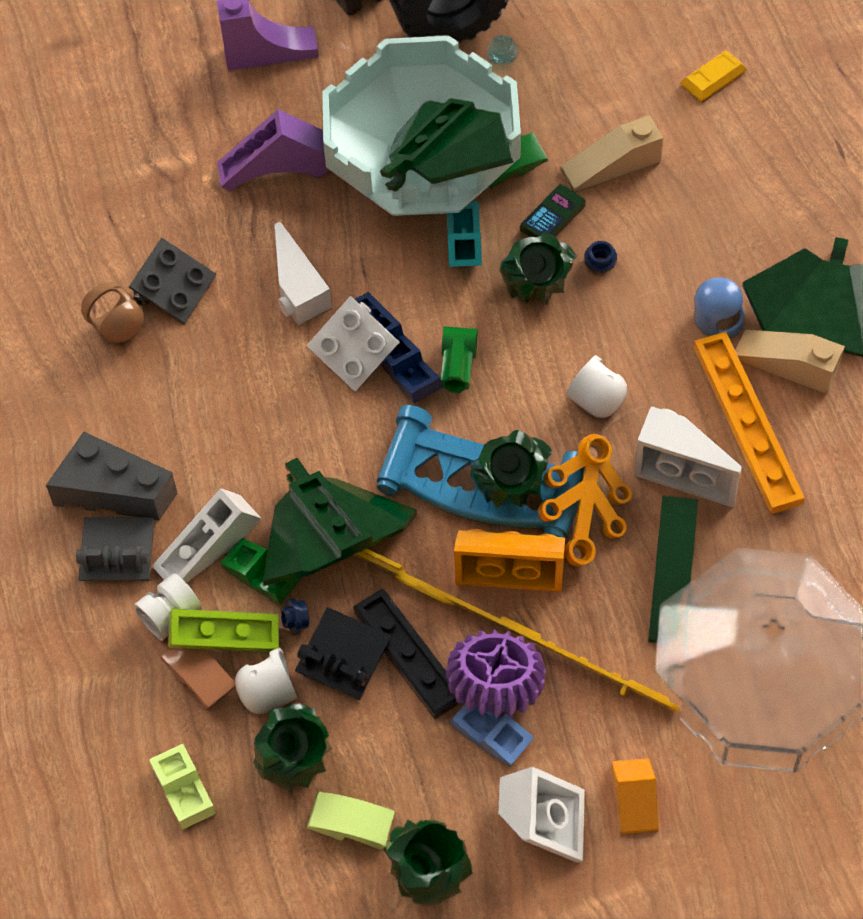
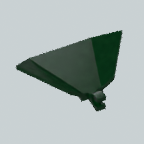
M450 98L445 103L427 101L418 108L396 134L387 163L379 172L382 177L392 178L390 182L385 184L387 190L397 192L405 183L406 173L409 170L415 171L431 184H437L514 162L500 113L476 109L474 102Z
M835 238L830 261L823 260L804 248L743 281V289L762 331L813 334L845 346L844 353L863 357V264L850 266L843 264L849 240Z
M298 458L286 462L285 468L290 472V474L286 475L287 481L290 483L288 484L289 491L274 508L263 586L309 576L403 532L417 515V509L337 478L324 477L320 471L310 475Z

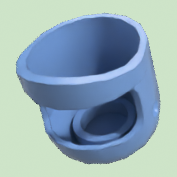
M715 277L704 281L698 287L694 298L695 324L701 332L712 336L726 331L728 337L731 338L742 330L744 325L743 298L737 284L728 278ZM737 312L739 313V321L734 327L728 330L718 329L717 322L719 320L727 319L734 316Z

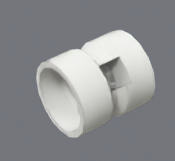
M174 573L157 586L156 594L149 592L133 605L142 623L161 641L169 636V612L171 609H202V605L193 590L181 577Z

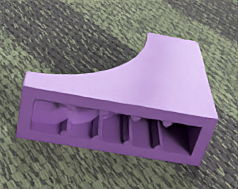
M216 0L228 71L319 57L314 26L293 27L272 22L260 15L253 8L249 0Z
M279 109L217 162L220 186L229 191L250 179L266 174L297 172L320 178L329 171L326 168L323 130Z

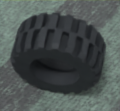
M389 0L404 33L409 38L450 36L458 44H462L461 41L465 39L471 40L477 37L476 34L482 30L485 32L489 29L491 23L500 18L502 9L506 8L509 1Z

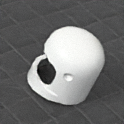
M595 355L571 382L566 396L590 415L596 418H606L614 414L621 407L627 396L628 389L624 378L620 374H615L603 365V360Z
M281 648L269 652V658L259 664L243 666L236 675L235 685L239 698L243 705L252 713L265 714L273 708H279L298 699L292 686L287 662Z

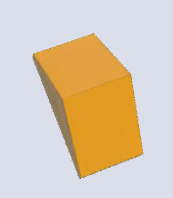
M649 758L612 761L611 766L620 834L658 831L656 777Z

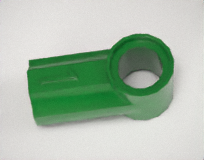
M447 326L443 328V363L440 379L442 387L449 392L461 393L470 387L472 360L476 358L478 329Z

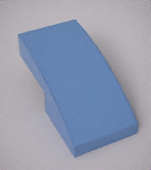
M466 705L450 722L454 728L469 740L508 766L513 764L534 739L530 733L509 715H499L496 719L494 713L486 712L481 717L479 709L468 711Z

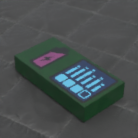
M559 184L520 224V231L529 237H538L542 233H549L556 237L585 207L586 199Z

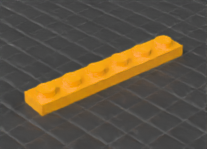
M726 331L694 340L693 348L770 514L803 505L805 497Z

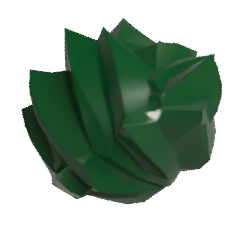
M542 233L538 237H528L514 243L507 257L501 261L499 272L507 285L511 298L519 296L522 301L528 304L530 299L534 297L548 304L552 293H564L565 278L571 271L572 261L577 257L569 245L559 242L556 237L549 233Z
M515 430L508 436L489 440L483 446L479 458L471 466L470 477L476 488L481 490L487 503L492 500L497 508L502 505L505 506L507 502L522 507V503L526 505L528 495L541 494V480L543 472L547 469V459L552 454L550 453L552 450L543 440L531 437L520 430Z
M293 704L285 708H273L269 712V721L264 723L259 733L255 736L254 766L260 777L292 792L294 785L308 788L313 775L326 772L323 756L332 747L326 740L329 736L326 727L320 720V717L315 716V708H310L303 704Z
M407 820L404 827L398 826L392 830L390 841L383 849L392 861L390 873L396 877L402 897L412 898V902L415 904L433 906L462 892L459 889L460 883L472 874V865L467 855L464 841L458 837L456 831L447 829L445 823L436 820H420L416 824Z

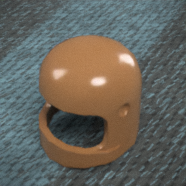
M116 282L103 283L94 287L85 295L81 304L83 318L89 324H92L105 339L112 343L129 341L142 328L144 322L142 308ZM110 291L117 292L120 295L119 301L110 312L99 318H90L91 308L101 296Z

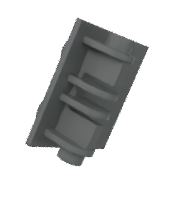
M161 237L129 288L134 291L135 296L133 299L139 305L144 306L146 303L151 302L185 324L216 273Z
M85 517L81 550L76 552V562L80 564L78 580L149 581L154 517Z

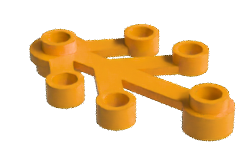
M590 434L584 437L579 442L578 454L560 466L555 465L547 469L543 476L545 484L555 489L564 485L569 475L584 467L583 479L580 483L559 497L542 502L538 507L539 517L545 522H552L561 516L563 510L579 500L573 539L565 545L564 550L567 562L575 567H581L590 563L596 555L595 545L588 538L593 506L604 521L602 529L607 538L617 539L623 536L627 530L626 522L617 516L609 501L613 505L621 506L630 501L632 491L627 484L622 482L610 463L612 456L610 442L598 434ZM590 447L596 449L597 458H594L589 451ZM552 471L558 473L560 477L559 482H555L552 479ZM599 473L610 487L608 491L609 501L597 484ZM617 489H620L623 492V500L617 497ZM546 505L553 507V516L547 514ZM611 522L617 524L619 528L618 533H614L611 530ZM574 547H576V548H578V549L580 550V552H581V557H580V559H578V558H576V557L574 556V554H573V548H574Z

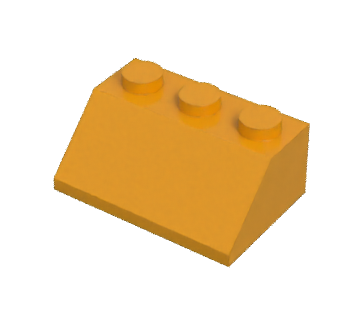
M482 529L458 530L454 546L455 585L562 592L565 538L557 537L553 534H540L538 536L522 535L515 531L492 533Z

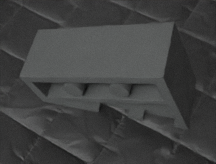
M86 432L81 434L46 484L53 506L64 507L65 504L84 506L85 510L96 511V508L116 511L119 515L154 517L155 520L161 519L177 495L171 471Z

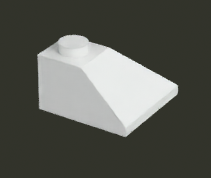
M534 767L500 777L498 813L524 841L576 863L582 862L585 790Z

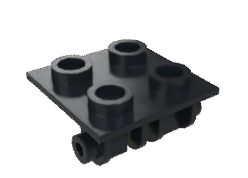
M327 607L308 645L302 644L299 648L297 657L300 658L295 672L360 700L392 636Z

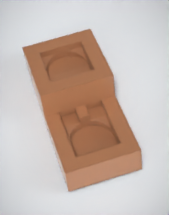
M172 648L161 657L162 661L182 685H187L207 711L236 688L232 678L204 649Z

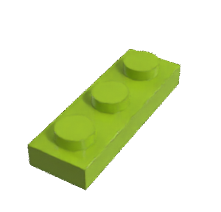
M171 609L169 612V648L271 652L279 648V614Z

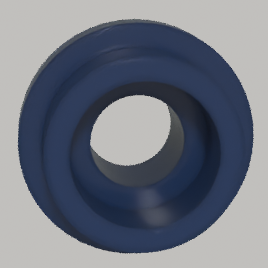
M596 241L585 251L584 261L586 266L592 271L607 272L616 265L617 253L610 243Z
M294 598L287 599L285 607L281 608V621L285 629L289 628L293 635L299 634L302 629L309 627V614L303 600L296 601Z

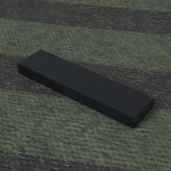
M383 588L353 606L354 613L361 622L392 636L384 653L434 720L460 704L457 703L455 694L450 693L446 670Z

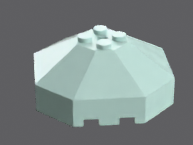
M450 36L384 39L376 46V54L368 60L360 59L345 72V80L335 87L331 84L322 91L323 143L326 168L392 216L459 213L514 163L437 184H431L415 171L409 170L406 173L405 183L397 192L387 190L385 184L390 182L392 178L382 177L379 171L387 163L396 134L418 108L427 101L445 103L450 98L474 102L476 109L500 113L513 162L515 163L521 157V128L517 82L508 75L502 79L492 72V65L474 52L467 55L461 51L458 42Z

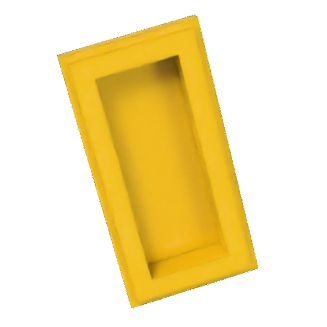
M725 50L684 78L680 85L702 102L746 72L747 69L739 60Z

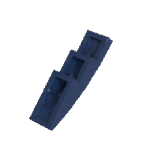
M369 292L357 297L355 300L359 304L361 302L366 304L371 309L369 314L400 342L380 365L413 403H416L443 388L440 377L423 361L421 351L404 335L401 323Z

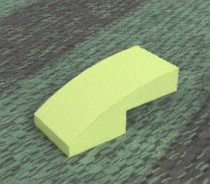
M183 744L149 759L182 830L216 814L215 808Z
M318 792L316 793L307 829L340 841L347 837L381 850L386 846L395 811L351 797Z

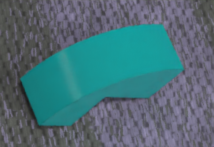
M479 201L470 202L459 213H447L449 267L482 266Z

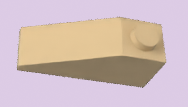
M650 115L618 126L562 164L561 171L573 192H577L661 162L663 137Z
M745 330L735 351L742 363L828 394L839 370L845 346L813 334Z

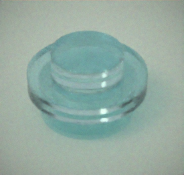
M496 36L487 47V56L495 64L506 65L512 63L518 55V47L509 36Z

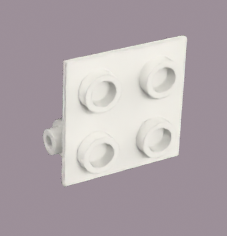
M350 296L306 346L348 386L356 391L400 342L369 314L371 309L363 302L359 304Z

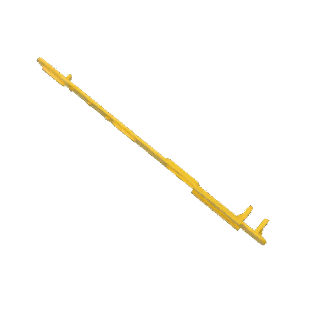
M369 549L354 554V556L395 575V579L449 606L457 605L508 631L510 630V632L518 636L523 635L524 639L623 686L620 691L622 697H625L628 690H631L675 712H678L680 709L679 706L670 702L669 697L632 679L627 681L615 672L612 674L588 662V659L582 656L579 658L555 646L556 644L551 641H544L541 639V634L509 618L501 617L499 619L407 574L402 565Z

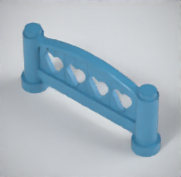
M403 405L400 407L396 417L398 427L377 478V489L380 492L394 496L402 488L437 508L466 519L498 526L541 528L544 531L543 534H553L563 538L568 537L579 500L563 510L558 519L552 522H545L539 517L538 510H531L528 505L520 507L507 502L505 506L502 505L497 508L492 500L487 503L481 494V490L477 488L473 491H465L461 486H449L448 480L468 465L472 466L473 462L479 458L484 444L431 430L429 427L432 422V416L427 411L413 405ZM565 452L560 465L576 456L578 452ZM438 456L443 473L442 480L433 482L428 477L419 478L415 475V471L433 457ZM548 463L547 469L555 466V464ZM584 467L569 475L566 483L555 489L548 487L542 476L540 494L542 502L548 499H555L580 483L583 479ZM552 471V479L555 482H559L560 477L558 473ZM546 505V512L550 516L554 515V509L552 506Z

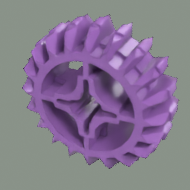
M494 628L491 634H486L480 630L477 637L467 634L464 642L456 643L454 651H451L448 657L446 678L450 693L455 694L457 703H466L468 711L479 709L481 717L486 712L494 713L497 719L500 713L505 712L512 717L515 709L525 713L528 705H535L538 695H541V691L544 688L546 669L544 668L545 664L543 663L542 654L536 652L534 643L525 644L523 635L516 638L512 637L510 630L505 635L498 634Z

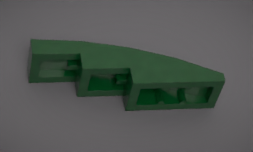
M662 496L648 642L683 646L685 644L698 499Z

